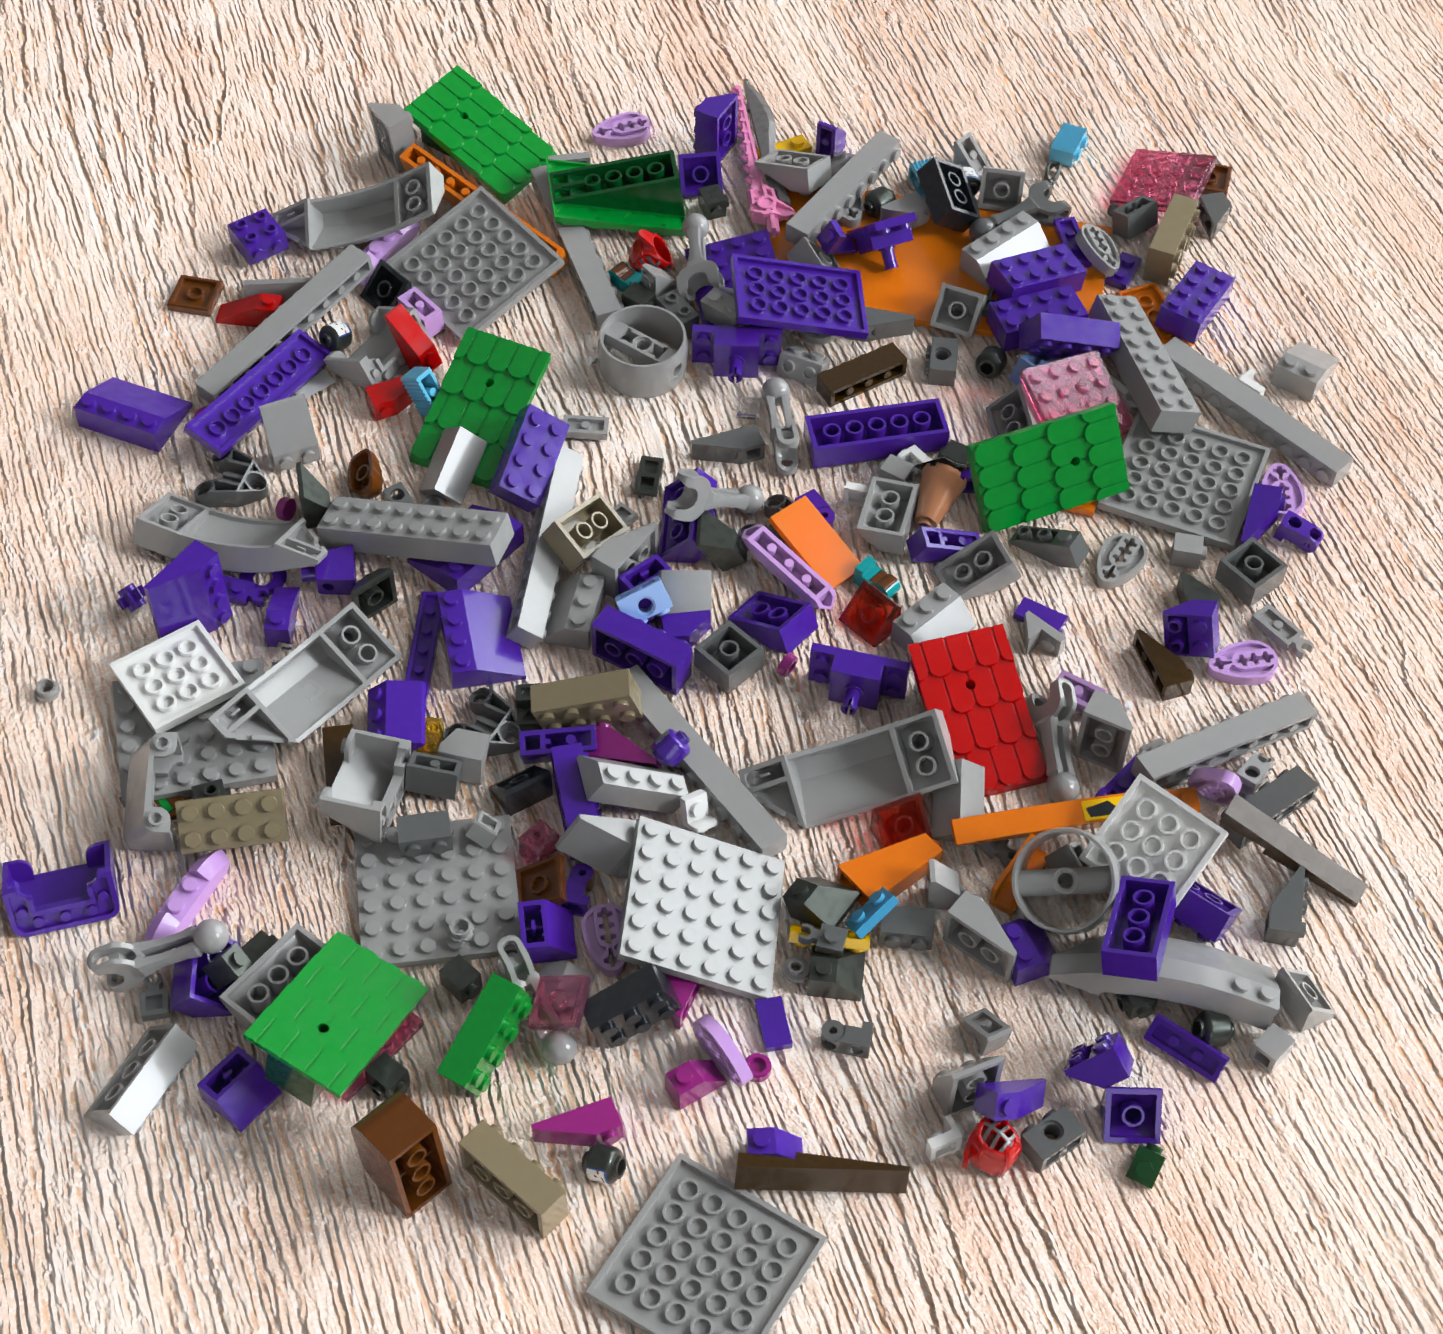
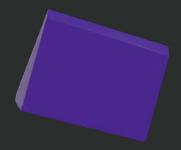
M720 151L678 155V174L682 197L698 196V188L719 184L723 192Z
M1106 1087L1100 1103L1103 1142L1143 1144L1150 1142L1160 1144L1163 1089Z

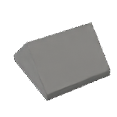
M1287 967L1279 969L1276 980L1280 988V1003L1300 1032L1328 1021L1337 1015L1307 971Z

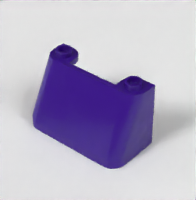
M110 840L91 844L86 850V864L34 875L31 864L27 861L13 860L4 862L2 868V898L12 931L20 937H31L115 917L120 910V900Z

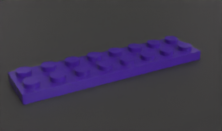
M298 329L188 422L184 427V432L221 459L262 423L259 406L292 397L327 366L324 359L331 352L301 329Z

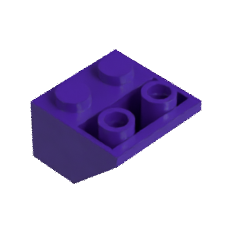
M656 553L618 576L619 595L658 576L660 570H672L671 567ZM644 598L639 601L638 606L642 609L649 608L652 601ZM654 615L648 618L647 624H650L659 617Z
M1193 599L1163 611L1164 644L1168 650L1178 656L1215 657L1220 643L1218 601Z
M545 899L517 902L521 941L531 958L532 964L577 959L572 910Z
M1119 1031L1112 1035L1110 1032H1106L1095 1039L1096 1042L1088 1046L1080 1044L1070 1051L1071 1054L1064 1068L1066 1076L1105 1089L1130 1077L1134 1059Z
M239 1046L197 1084L202 1100L240 1133L282 1094L277 1085L264 1078L265 1070Z

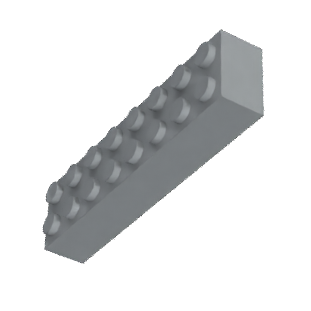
M1097 294L1088 317L1090 319L1120 322L1121 349L1113 352L1110 357L1150 431L1190 434L1201 415V411L1137 298L1133 296Z
M335 496L316 527L322 545L329 550L353 545L354 552L493 567L498 566L514 536L511 521L506 512Z

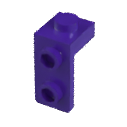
M830 220L816 237L826 254H855L858 251L850 235L844 234L837 220Z

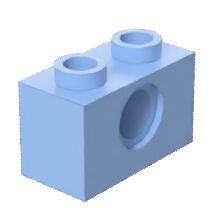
M659 575L615 597L621 612L636 619H641L645 623L648 622V618L654 615L659 617L670 611L669 608L673 606ZM647 598L652 603L649 608L642 609L638 606L639 601Z

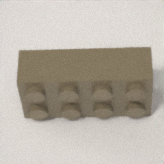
M1174 193L1149 246L1143 280L1167 287L1170 279H1175L1178 271L1177 265H1181L1184 258V253L1182 252H1187L1191 240L1189 238H1193L1197 226L1194 225V222H1197L1200 210L1197 209L1199 200Z
M628 668L530 685L531 713L542 729L596 725V722L608 724L617 721L630 722L635 720V718L643 717L641 689Z
M284 788L175 802L181 854L284 842L290 839Z
M482 1119L458 1142L462 1168L540 1237L545 1239L568 1216L566 1188L563 1183L557 1178L551 1179L538 1161L529 1160L517 1143L507 1141L504 1138L503 1132L496 1125L492 1124L490 1126Z

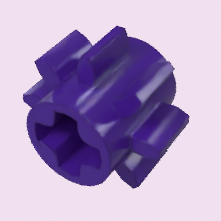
M132 582L117 592L120 598L116 602L122 610L128 608L130 612H133L147 603L143 598L146 594L142 585L136 587Z

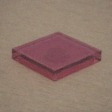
M588 975L540 976L528 1027L532 1030H579L592 979Z

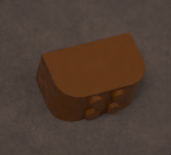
M395 1092L351 1127V1133L366 1172L407 1219L452 1184L436 1124L403 1092Z

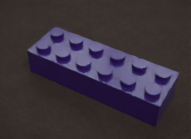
M939 398L804 416L803 436L814 469L887 459L890 454L897 456L900 451L908 449L914 444L924 453L940 451L942 446H947L950 431Z

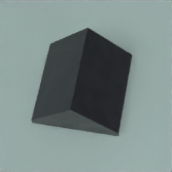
M380 259L360 297L375 309L378 306L395 307L399 304L397 297L412 289V284L385 260Z
M535 765L489 786L490 791L505 814H510V816L553 796L550 770Z

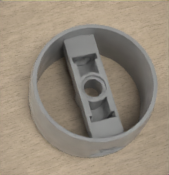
M632 305L612 313L602 324L598 338V361L603 379L616 392L633 398H653L664 395L677 387L684 378L688 363V340L681 320L672 312L654 305ZM659 341H662V342L667 343L668 345L672 346L674 349H672V348H670V347H668V346H666V345L660 343ZM614 348L631 357L634 364L623 362L609 352Z
M1057 827L1039 833L1021 849L1012 870V890L1022 913L1037 927L1060 935L1082 934L1099 927L1111 916L1116 894L1119 890L1122 870L1113 850L1098 836L1078 828ZM1065 834H1078L1088 838L1100 848L1109 865L1026 870L1032 854L1040 845L1051 838ZM1069 873L1074 881L1073 885L1066 889L1062 886L1061 879L1065 874ZM1110 893L1106 905L1093 920L1073 929H1062L1047 923L1036 914L1027 897Z

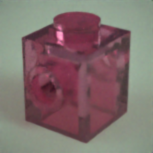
M540 819L518 838L520 856L526 862L531 861L532 863L552 856L557 851L555 844L559 840V834Z

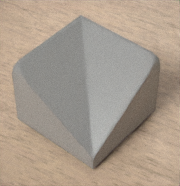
M479 810L471 820L465 836L482 847L488 848L497 837L502 823L483 810Z

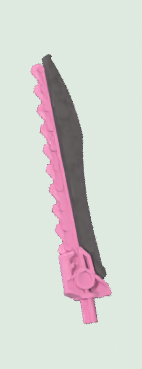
M744 79L743 88L747 104L744 103L740 85L733 87L730 93L738 94L737 117L740 120H737V127L742 130L738 132L737 137L743 140L739 145V148L745 151V153H742L741 159L747 163L743 166V171L749 174L744 182L751 186L746 191L750 216L754 223L766 225L769 235H772V238H776V235L781 233L779 222L792 218L796 213L791 208V201L787 196L785 187L766 173H764L767 185H765L761 170L755 167L754 162L758 160L747 113L750 112L761 158L776 150V122L764 98L749 83V79Z

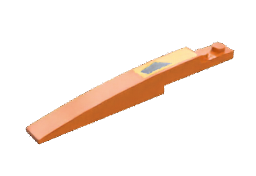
M1196 787L1166 790L1197 812H1201ZM1125 793L952 819L950 824L955 846L1024 838L1028 837L1030 833L1038 835L1043 831L1057 827H1073L1082 830L1100 828Z

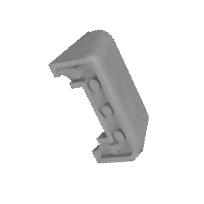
M378 306L368 319V324L373 334L349 358L341 351L331 352L324 359L328 369L364 389L367 386L402 376L409 367L384 318V315L394 307ZM405 307L430 338L415 308Z
M352 728L348 737L343 738L340 751L344 753V761L332 787L325 786L322 791H318L315 804L319 806V811L370 841L382 843L405 792L406 769L411 757V741Z
M159 732L155 734L130 757L123 839L127 847L132 850L176 851L177 837L172 835L170 830V815L164 808L154 807L156 777H169L170 770L175 765H183L184 751L178 732Z

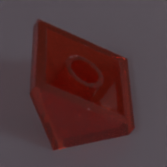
M863 580L838 620L871 646L877 647L891 635L892 622L901 615L902 607L867 580Z
M920 792L872 809L870 830L880 849L924 833L933 839Z

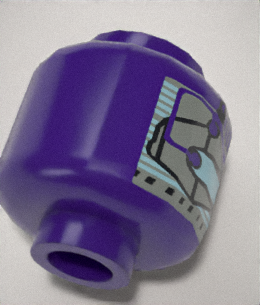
M667 729L653 742L654 750L652 754L664 767L667 765L675 767L689 755L690 747L688 743L690 739L682 730L676 732L673 729Z

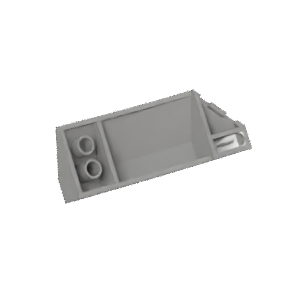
M428 161L401 175L370 187L323 198L309 199L307 197L273 213V218L285 231L288 239L312 251L360 244L397 232L434 215L445 192L444 178Z
M170 492L136 518L132 543L141 546L145 550H152L166 558L175 559L194 540H197L218 553L223 571L244 573H269L318 565L328 554L327 549L318 544L319 538L314 531L306 527V520L303 517L299 521H276L233 515L209 508Z
M352 601L317 632L262 676L246 686L207 720L225 739L298 744L397 662L402 655Z
M932 709L860 734L788 755H782L738 770L740 781L758 802L806 829L869 812L959 783L950 734L943 712L938 709Z
M1105 935L1053 954L1050 960L1048 978L1098 996L1102 992L1177 1002L1227 1015L1229 1018L1263 1030L1268 1028L1279 1012L1280 988L1271 967L1195 942L1168 937L1157 982L1102 975L1101 949Z

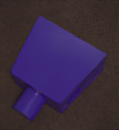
M353 545L327 550V556L318 565L301 568L302 582L316 581L318 593L351 595L350 592L357 584Z

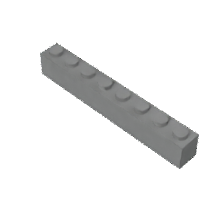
M879 130L786 223L785 240L796 245L804 236L817 243L816 237L829 221L839 220L843 212L847 208H851L855 200L859 196H863L866 189L871 184L873 185L878 177L885 173L894 161L898 160L901 154L900 140Z
M1300 691L1291 695L1285 694L1271 703L1265 702L1251 711L1245 710L1231 719L1225 718L1216 725L1205 726L1198 732L1190 735L1185 734L1178 740L1162 743L1150 751L1140 752L1135 757L1131 772L1135 778L1141 773L1163 788L1190 777L1194 769L1203 767L1213 768L1309 729L1313 724L1317 711Z

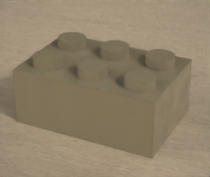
M598 492L555 520L541 535L568 570L572 572L590 560L596 548H600L610 539L625 534L629 528L601 492Z

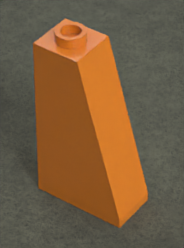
M924 833L838 865L836 880L843 886L860 891L862 896L858 902L862 906L874 892L879 891L882 887L896 897L927 874L929 859H935L941 863L943 849L937 840L931 839Z

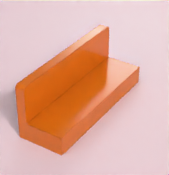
M1030 833L991 890L989 904L1011 917L1019 907L1012 890V870L1021 849L1029 840L1036 836ZM1037 848L1032 854L1026 870L1045 869L1047 863L1044 857L1049 854Z

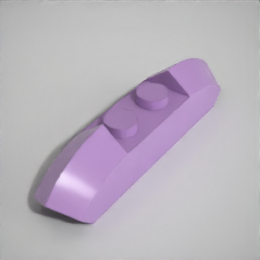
M418 222L397 232L374 239L363 250V252L370 255L374 270L380 259L387 261L416 237L420 228ZM372 273L369 274V275H368L361 283H359V284H360V285H363V286H366V284H367L368 280L370 279Z
M761 524L744 530L741 539L749 551L803 601L811 603L813 607L819 609L833 608L836 597L833 587L772 532Z
M223 849L203 855L190 867L155 915L143 941L163 938L181 932L190 926L228 872L230 862Z

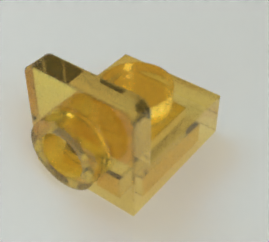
M425 718V745L417 749L416 752L438 755L439 745L443 741L444 732L442 718Z

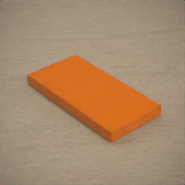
M1155 282L1116 292V296H1133L1137 298L1163 346L1174 337H1177L1154 326L1160 307L1166 300ZM1177 337L1188 346H1194V344Z
M806 495L774 514L768 520L790 549L828 582L833 589L854 576L855 567L861 562Z

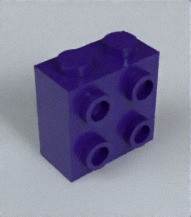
M266 208L227 224L230 241L250 266L289 249L285 231Z

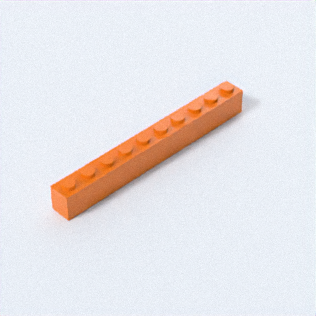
M415 143L399 156L405 172L429 161L443 175L445 192L442 199L454 207L477 189L472 183ZM515 215L564 260L565 265L551 275L554 278L568 265L564 249Z

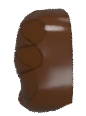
M367 448L358 452L349 462L348 487L350 491L361 498L373 499L383 489L382 470L376 455Z

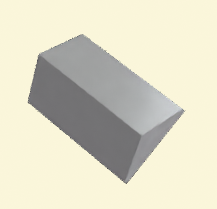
M311 277L243 280L246 297L259 293L282 295L285 303Z
M461 426L444 429L418 491L426 495H438L445 501L462 506L488 443Z
M963 758L955 760L959 783L932 792L931 839L954 841L950 820L984 814L985 767Z

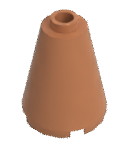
M927 463L921 471L915 521L919 527L936 528L965 489L967 480L966 478L963 480L960 477L961 472L949 465L936 463V466H929L930 463Z

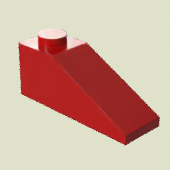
M259 293L221 304L215 321L219 324L258 327L280 305L284 304L283 296Z
M402 304L396 305L384 315L386 323L410 370L413 367L419 366L430 367L433 371L443 363L434 343Z
M403 376L365 387L367 404L376 421L398 415L414 402L411 400L409 393H407L405 385L400 381Z

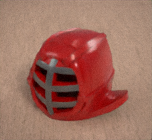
M639 230L636 233L638 239L631 246L629 253V265L632 269L640 273L644 263L664 271L668 266L670 270L673 269L672 254L665 241L655 233Z
M987 1117L981 1119L968 1138L964 1149L962 1168L967 1170L968 1161H970L975 1168L999 1178L1004 1176L1016 1162L1022 1151V1143L1019 1136L1008 1123V1120L993 1121Z

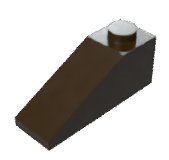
M1136 630L1132 645L1162 701L1190 694L1192 684L1194 683L1192 670L1187 668L1181 658L1143 630Z

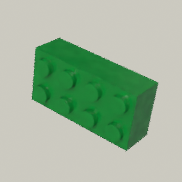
M492 973L436 1072L449 1082L479 1097L481 1092L484 1093L491 1082L490 1076L495 1067L498 1068L505 1057L504 1051L507 1045L512 1043L519 1032L518 1026L521 1020L530 1014L533 999L520 986Z

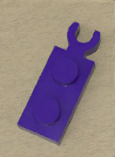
M223 575L230 603L247 606L250 601L257 607H264V601L259 597L269 598L270 595L267 588H256L254 582Z

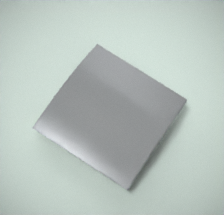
M659 571V577L673 604L669 608L670 611L666 614L710 610L712 619V571Z

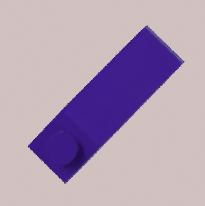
M1259 483L1254 484L1240 545L1251 537L1259 540L1278 520L1279 511H1284L1286 497H1282L1283 487Z
M921 526L906 540L911 561L935 563L947 559L979 539L980 536L978 532Z
M275 587L266 610L263 628L267 647L292 648L300 587Z
M596 725L519 731L521 759L524 764L552 762L551 747L580 742L583 752L597 751Z
M1046 1079L977 1083L974 1111L993 1121L1019 1119L1043 1107Z

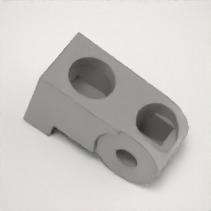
M1256 751L1236 772L1242 783L1239 795L1245 797L1247 794L1253 795L1271 772L1275 761Z

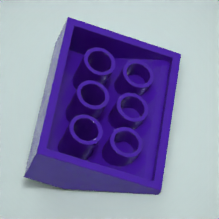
M112 377L86 391L73 408L80 427L159 453L191 410L193 403Z
M473 504L468 508L475 510L502 512ZM510 515L509 518L514 536L499 564L524 543L523 524ZM416 558L407 559V563L447 591L456 589L470 590L496 568L493 566Z
M194 540L144 586L158 639L196 620H199L207 632L210 633L217 630L223 623H226L233 615L218 553L197 540Z
M466 589L437 592L438 611L452 689L526 679L520 644L506 638L512 613L510 596Z

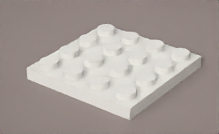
M199 620L109 664L111 671L155 734L165 732L230 699L246 687L244 680Z
M1140 773L1095 835L1105 841L1113 850L1120 863L1123 876L1175 881L1177 907L1229 833ZM1090 841L1078 858L1087 866L1109 865L1103 852L1092 841Z

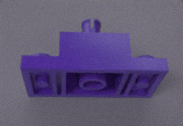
M915 212L849 230L847 234L850 235L851 239L856 238L859 254L875 250L881 251L884 269L896 268L899 266L893 248L895 245L913 240L910 222L917 221Z
M692 325V362L714 363L713 376L728 377V380L734 383V377H736V383H738L743 377L758 378L759 365L778 366L782 351V329Z
M812 643L808 680L829 684L828 700L842 703L840 709L846 715L850 706L849 715L856 714L857 706L877 710L880 695L905 700L910 662Z

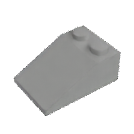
M776 149L754 162L755 167L790 191L800 192L801 195L812 194L814 190L822 188L832 178L829 155Z
M1300 341L1287 350L1278 361L1270 384L1311 402L1338 366L1341 359Z
M304 393L259 406L268 454L276 473L296 467L297 462H301L304 465L321 460L318 442Z
M653 522L610 539L600 548L594 550L591 555L592 574L605 576L606 595L615 599L619 595L618 576L656 553L658 554V524Z
M994 530L932 567L941 583L944 582L953 589L963 600L1002 590L1022 577Z
M579 814L555 844L556 849L607 875L628 877L636 820Z
M966 890L947 911L943 939L1009 983L1012 978L1017 951L989 905L980 896L973 895Z
M1002 1055L986 1057L977 1061L969 1060L964 1062L959 1068L951 1071L943 1070L933 1077L931 1091L944 1116L949 1114L953 1116L973 1108L977 1083L1000 1081L1005 1061Z

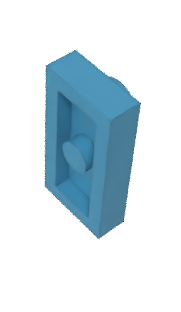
M882 887L879 891L874 892L860 909L852 913L845 925L862 939L899 901L892 893Z

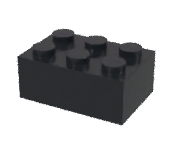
M933 157L917 171L919 184L923 189L925 201L930 209L931 219L934 224L964 233L970 228L973 221L981 218L963 166Z
M652 963L579 1003L590 1031L611 1048L625 1044L632 1036L648 1031L652 1025L673 1017L677 1011L682 1009L671 981Z

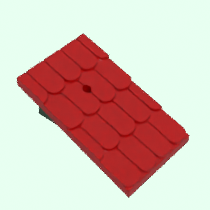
M1003 624L945 636L944 638L927 640L921 643L909 644L907 652L924 711L932 709L942 710L950 734L954 760L963 758L985 767L984 797L1047 783L1046 765L1037 741V734L1023 695V688Z

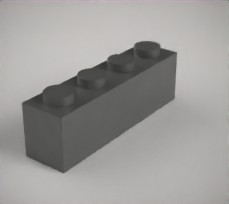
M1296 765L1290 770H1283L1277 776V779L1271 783L1269 781L1265 782L1253 795L1247 794L1243 799L1280 823L1314 800L1319 785L1301 767ZM1219 824L1221 828L1229 833L1227 838L1239 850L1252 842L1227 826Z

